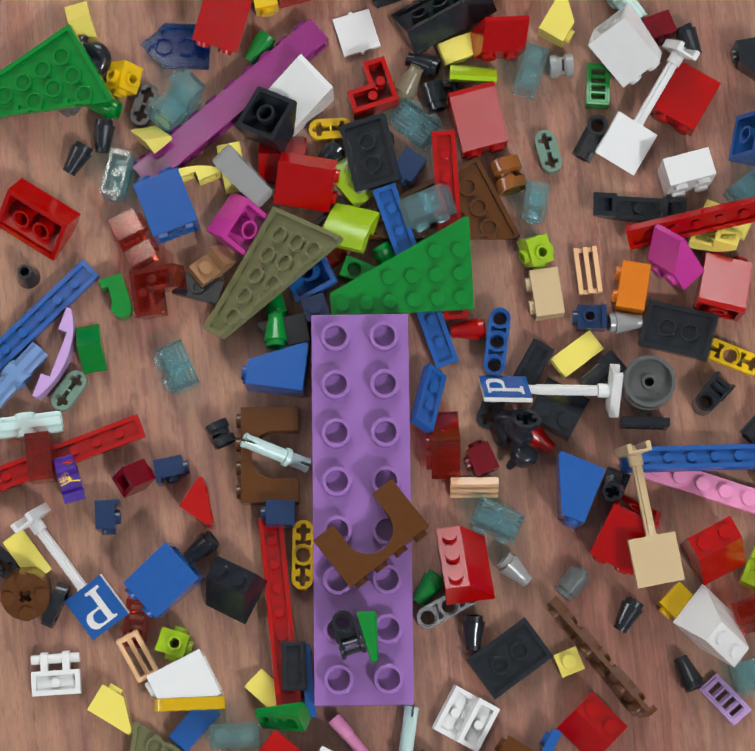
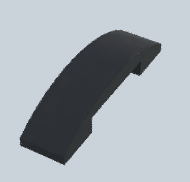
M593 193V216L599 218L645 222L687 212V198L664 196L662 199L617 196V193Z

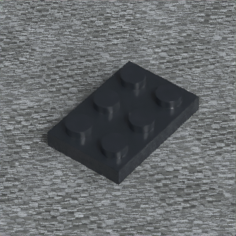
M376 114L339 126L355 193L361 194L402 181L386 114Z
M650 299L638 346L708 362L720 316Z
M524 617L466 661L495 700L554 656Z

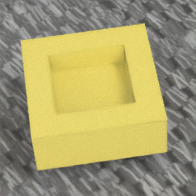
M576 646L553 655L562 678L585 669Z

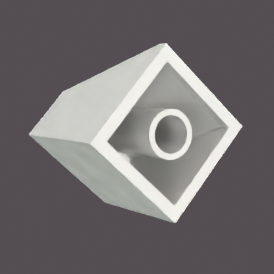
M630 3L595 28L588 44L590 49L622 87L629 83L631 85L635 84L641 79L642 73L647 70L649 72L654 70L660 64L662 51Z
M302 54L293 61L268 89L297 102L295 129L292 137L299 133L334 101L333 86Z
M703 584L673 621L700 649L734 668L749 649L733 612Z
M200 649L146 676L149 681L145 683L151 697H157V699L224 695L203 651Z

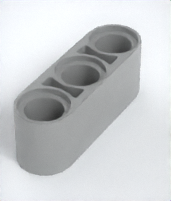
M230 144L212 159L214 165L245 197L250 199L259 208L275 194L274 189Z
M444 595L418 611L417 624L422 629H432L472 607L478 601L455 604V610L451 613H446L441 607L442 602L446 600ZM423 612H430L434 615V622L432 624L425 625L422 623L420 616Z

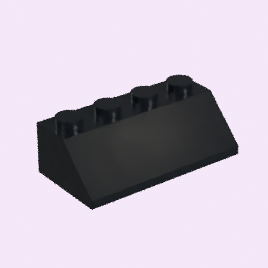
M417 0L391 14V18L408 47L415 54L427 51L431 46L439 42L448 40L453 34L468 29L470 25L483 20L485 17H489L497 10L493 0Z

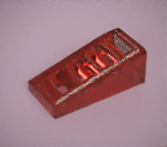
M128 596L126 608L130 613L124 619L123 636L135 630L130 629L129 625L143 626V630L138 629L147 645L150 617L143 610L132 609V605L143 606L138 598L133 600ZM131 615L144 616V620L131 619L130 617ZM132 639L133 642H134V644H135V646H136L137 648H140V649H141V647H140V645L138 644L137 640H136V639ZM127 641L123 643L125 647H130Z

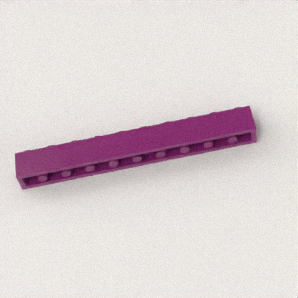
M311 19L297 24L291 35L288 37L283 36L276 43V47L273 50H267L259 57V61L254 66H247L241 72L242 76L236 81H229L224 86L223 92L218 96L213 95L205 103L206 106L200 111L195 110L192 112L186 123L182 126L179 124L174 127L170 132L172 140L155 154L151 151L149 154H143L137 158L133 166L135 174L139 178L146 175L153 177L158 175L160 170L167 167H172L173 169L176 167L178 169L184 168L236 124L258 86L269 89L300 54L310 62L329 46L328 37Z

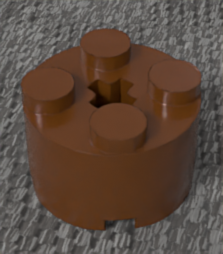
M20 567L13 570L7 576L1 590L0 601L3 608L9 615L19 620L30 621L37 618L46 610L52 592L50 580L42 570L36 567ZM27 590L31 592L30 595L24 596L22 594V592H26Z

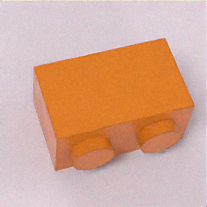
M623 260L620 267L616 266L614 280L618 281L617 289L612 290L611 295L614 311L642 315L645 308L651 264Z

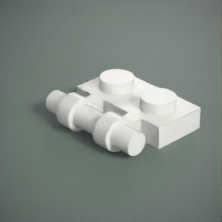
M66 650L58 654L41 652L40 655H31V665L40 664L41 669L39 672H31L32 697L82 694L81 669H71V662H80V652L71 653L70 650ZM62 663V670L49 671V664Z

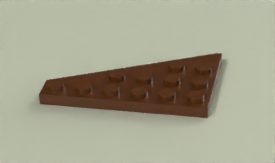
M477 156L459 165L458 180L461 218L469 217L470 240H516L520 238L518 230L479 157ZM433 178L399 195L415 240H424L438 232L435 182ZM378 206L370 209L372 211L380 212ZM381 214L374 235H370L368 241H390Z
M557 596L547 603L550 606L548 609L550 615L556 621L559 619L565 625L563 630L571 640L575 638L581 645L578 647L579 651L586 659L591 658L596 664L593 667L601 678L606 677L610 681L611 685L609 688L616 697L622 696L627 702L624 706L633 717H648L658 710L654 705L649 707L643 701L645 699L644 694L619 665H611L609 663L611 658L585 627H578V621Z

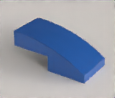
M217 709L191 710L168 738L183 751H189L221 713Z

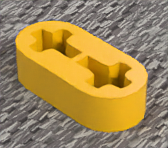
M346 118L316 119L309 125V135L315 142H330L332 139L335 142L343 141L340 131H332V129H339L341 124L345 125L351 122ZM317 126H321L323 130L330 129V131H323L321 136H317V133L313 132V130L317 129Z

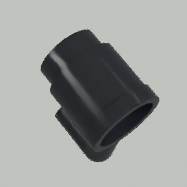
M436 79L423 83L420 89L430 113H437L448 108L445 90L450 89L451 92L460 90L458 82Z

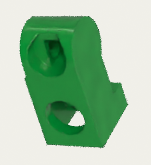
M347 255L337 279L350 282L375 267Z
M122 273L100 279L99 283L102 291L110 293L112 299L111 310L114 316L121 321L130 319L134 309Z

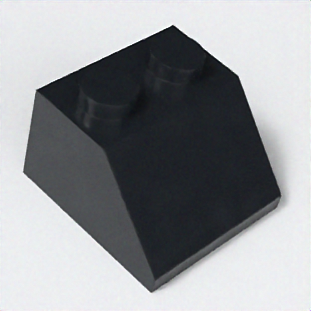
M258 86L235 126L245 138L282 152L294 134L297 102Z
M547 378L544 384H560V383H558V382H556V381H554V380H552V379H550V378ZM537 395L530 410L540 415L541 428L568 441L590 399L577 395Z
M217 555L206 576V605L246 624L267 580Z

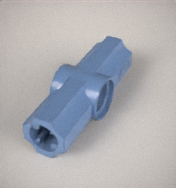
M34 342L16 360L9 362L0 374V409L17 390H22L33 377L32 374L48 358V355Z

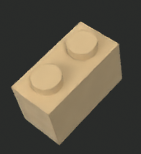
M557 266L529 270L528 278H524L526 292L531 293L532 301H528L530 315H534L535 321L563 317L565 309Z

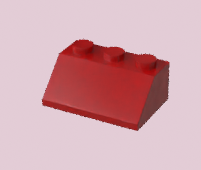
M21 178L8 188L0 209V228L54 261L73 234L81 214Z
M462 526L437 528V548L446 604L451 605L495 599L485 537Z

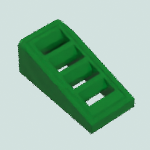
M587 63L585 109L608 110L610 101V71L603 63ZM592 69L605 70V74H593ZM591 78L604 79V82H591ZM591 87H604V90H591ZM591 95H604V99L591 98Z
M356 612L372 663H377L379 661L377 612Z
M304 702L257 708L254 712L263 729L304 732L311 720V714Z

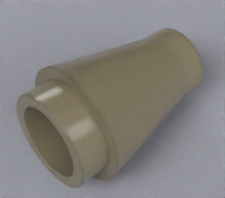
M411 64L409 69L395 84L398 96L411 100L412 96L416 95L421 74L424 71L421 67Z

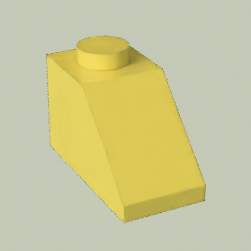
M568 0L554 1L539 26L537 34L562 48L565 42L569 44L575 34V31L572 30L574 18Z
M112 683L109 686L102 684L87 710L126 734L132 735L133 725L127 699L121 695L123 690Z

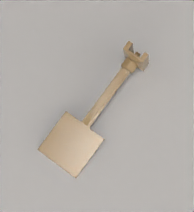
M650 440L633 446L632 444H626L615 449L616 458H628L629 468H632L645 531V537L627 540L637 589L685 579L675 531L657 534L655 530L642 465H644L642 454L652 450Z

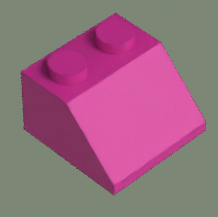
M232 192L206 231L221 244L244 257L268 215L247 197Z
M659 224L654 227L648 254V260L653 266L651 271L657 278L661 279L663 277L671 286L674 287L676 285L685 290L704 272V269L683 237Z

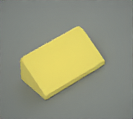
M156 125L131 130L139 143L154 154L172 140L170 135Z
M261 668L244 687L266 707L276 706L274 679Z

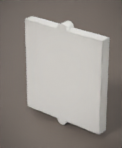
M369 9L356 13L349 12L346 16L332 20L344 58L360 53L364 55L366 51L381 47Z

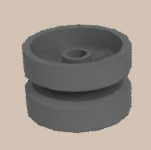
M645 355L636 358L628 365L624 372L621 392L623 399L630 407L641 412H652L660 409L668 402L676 388V376L673 368L666 360L658 356ZM646 380L650 381V387L645 385Z

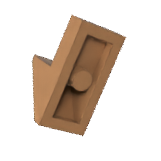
M224 244L214 245L209 248L205 256L190 265L187 271L203 288L238 264V261Z

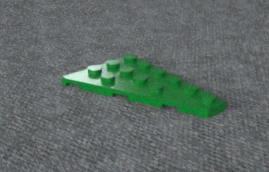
M70 24L0 70V118L108 104L116 101Z
M469 217L461 218L331 292V315L406 314L474 310Z

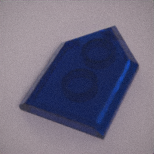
M164 23L155 34L141 44L144 50L163 69L209 70L211 45L209 48L195 45L196 40L192 39L196 24Z

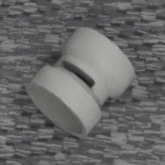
M572 53L564 54L562 57L548 55L550 79L558 78L559 75L574 77Z

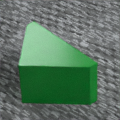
M100 324L76 328L77 350L84 374L108 370Z

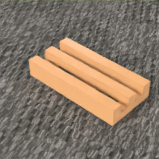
M597 246L582 247L581 249L573 248L579 296L602 293ZM588 253H592L596 289H593ZM579 254H583L588 290L583 289Z
M451 477L450 498H498L499 477Z
M138 629L115 641L138 683L146 680L147 675L159 670ZM133 637L136 638L153 669L152 671H149L132 640ZM126 641L145 673L142 676L123 644Z

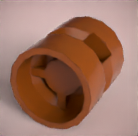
M507 155L489 164L493 177L498 179L495 185L499 196L513 195L528 187L525 175L520 173L522 166L518 155Z

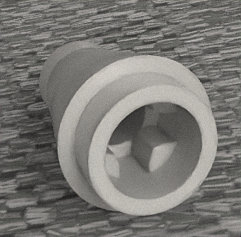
M618 311L607 314L608 332L619 334L642 328L643 320L641 314Z
M508 552L497 564L500 573L517 582L522 587H525L533 578L516 554L512 555Z

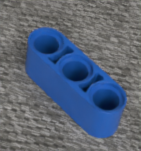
M502 307L493 309L488 320L483 372L486 376H501L505 368L511 317L509 311ZM496 315H501L505 318L506 323L497 325L494 323L493 318ZM498 338L502 340L503 346L501 348H494L491 346L490 341ZM495 361L499 363L500 370L496 372L490 371L487 364Z

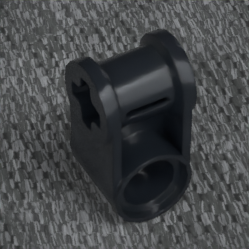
M719 370L692 401V409L698 415H708L736 387L734 384L728 383L720 375L721 372ZM699 399H707L709 401L710 407H701V405L699 404Z
M345 610L336 612L332 618V626L342 659L346 660L347 656L358 652H367L352 614ZM344 614L349 617L350 625L348 628L340 629L337 627L335 621L339 615ZM353 643H357V645H355V646H352V647H349V648H345V646H348V645L353 644Z

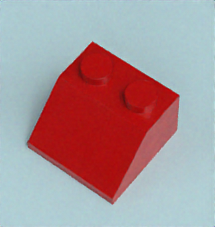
M529 15L485 17L470 33L474 59H482L483 62H491L499 58H504L505 61L518 59L526 48L530 22Z
M591 692L562 721L557 729L579 751H605L628 726Z

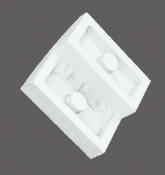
M453 685L432 729L473 751H479L500 709Z

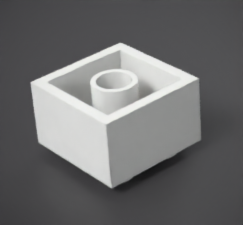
M709 147L663 159L657 173L665 197H682L686 195L685 192L687 191L701 192L708 189L716 175V170Z

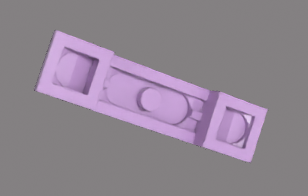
M66 307L58 328L61 334L66 336L51 375L47 376L41 373L32 395L39 401L44 399L58 385L67 371L73 356L76 342V320L74 312Z

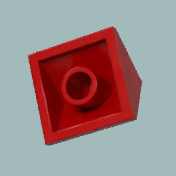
M291 138L284 152L306 155L307 138ZM259 144V175L268 184H276L278 161L281 152Z
M198 477L179 507L184 513L210 530L216 528L207 482L203 477Z

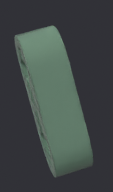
M541 130L536 134L534 140L539 164L545 174L554 175L561 168L562 158L554 134L549 130ZM542 136H545L546 140H551L548 143L549 150L545 149L543 143L539 144ZM547 155L551 156L552 161H557L554 168H551L550 165H545L548 161Z
M79 370L71 371L53 393L51 403L57 411H69L88 386L87 377L83 372ZM81 376L80 381L82 385H76L71 391L70 388L73 385L71 379ZM69 392V395L66 397L68 404H62L59 407L57 398L59 396L63 398Z

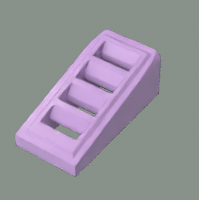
M717 673L698 689L731 726H735L752 710ZM716 683H719L720 687L711 695L708 691ZM725 690L727 694L718 702L715 698ZM732 698L734 702L724 709L722 705ZM739 705L741 709L731 716L729 713Z

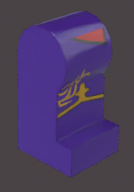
M73 454L53 459L64 503L68 504L85 499L84 486Z

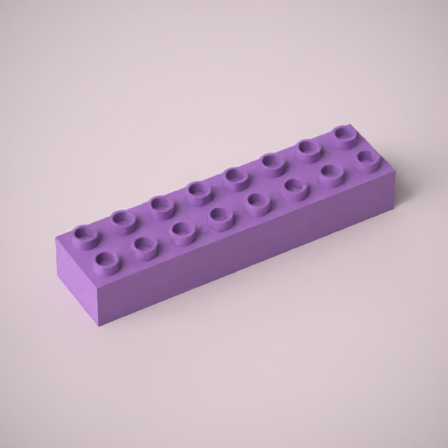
M408 314L311 315L313 540L333 525L355 551L364 554L376 553L384 549L390 542L393 528L390 519L373 499L372 494L392 479L411 502ZM313 541L314 698L316 707L414 705L412 541L406 545L408 550L400 557L392 556L386 561L389 565L378 574L375 571L367 576L369 581L359 589L355 586L352 589L348 587ZM345 610L352 614L364 645L365 641L356 612H377L379 660L377 663H372L368 651L349 655L346 660L342 659L332 626V618L336 612ZM339 615L336 618L335 622L338 628L346 629L349 627L350 619L347 615ZM353 643V644H350V645H348V646H345V648H349V647L355 646V645H357V643Z

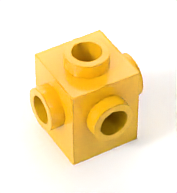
M126 60L111 62L106 76V85L113 92V95L119 98L137 95L141 84L143 68Z

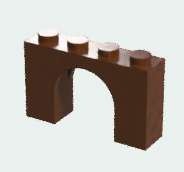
M241 407V414H236V427L241 428V437L236 438V451L241 452V461L236 462V474L241 476V485L236 486V498L241 499L242 505H266V500H295V505H300L299 478H268L261 475L252 464L253 451L240 447L241 441H247L242 439L245 433L260 439L272 434H299V408Z
M392 479L372 494L373 499L390 519L393 528L391 540L384 549L372 554L357 552L348 545L333 525L313 540L350 589L354 586L357 589L362 587L369 581L367 578L369 574L373 571L377 574L389 565L386 562L392 556L400 557L408 550L407 544L412 540L417 543L428 534L425 530L428 529L429 525Z

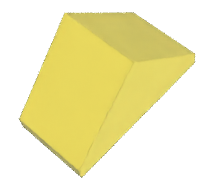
M87 1L64 7L67 22L73 27L78 37L87 35L89 37L88 42H98Z

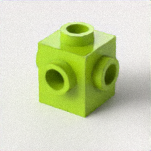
M547 233L536 234L517 241L519 248L518 257L524 268L543 269L548 267V262L554 261V248L548 239Z
M174 625L172 630L162 626L155 650L165 653V659L175 662L179 658L181 659L192 653L194 642L191 641L192 636L187 634V629ZM179 640V646L173 648V642Z

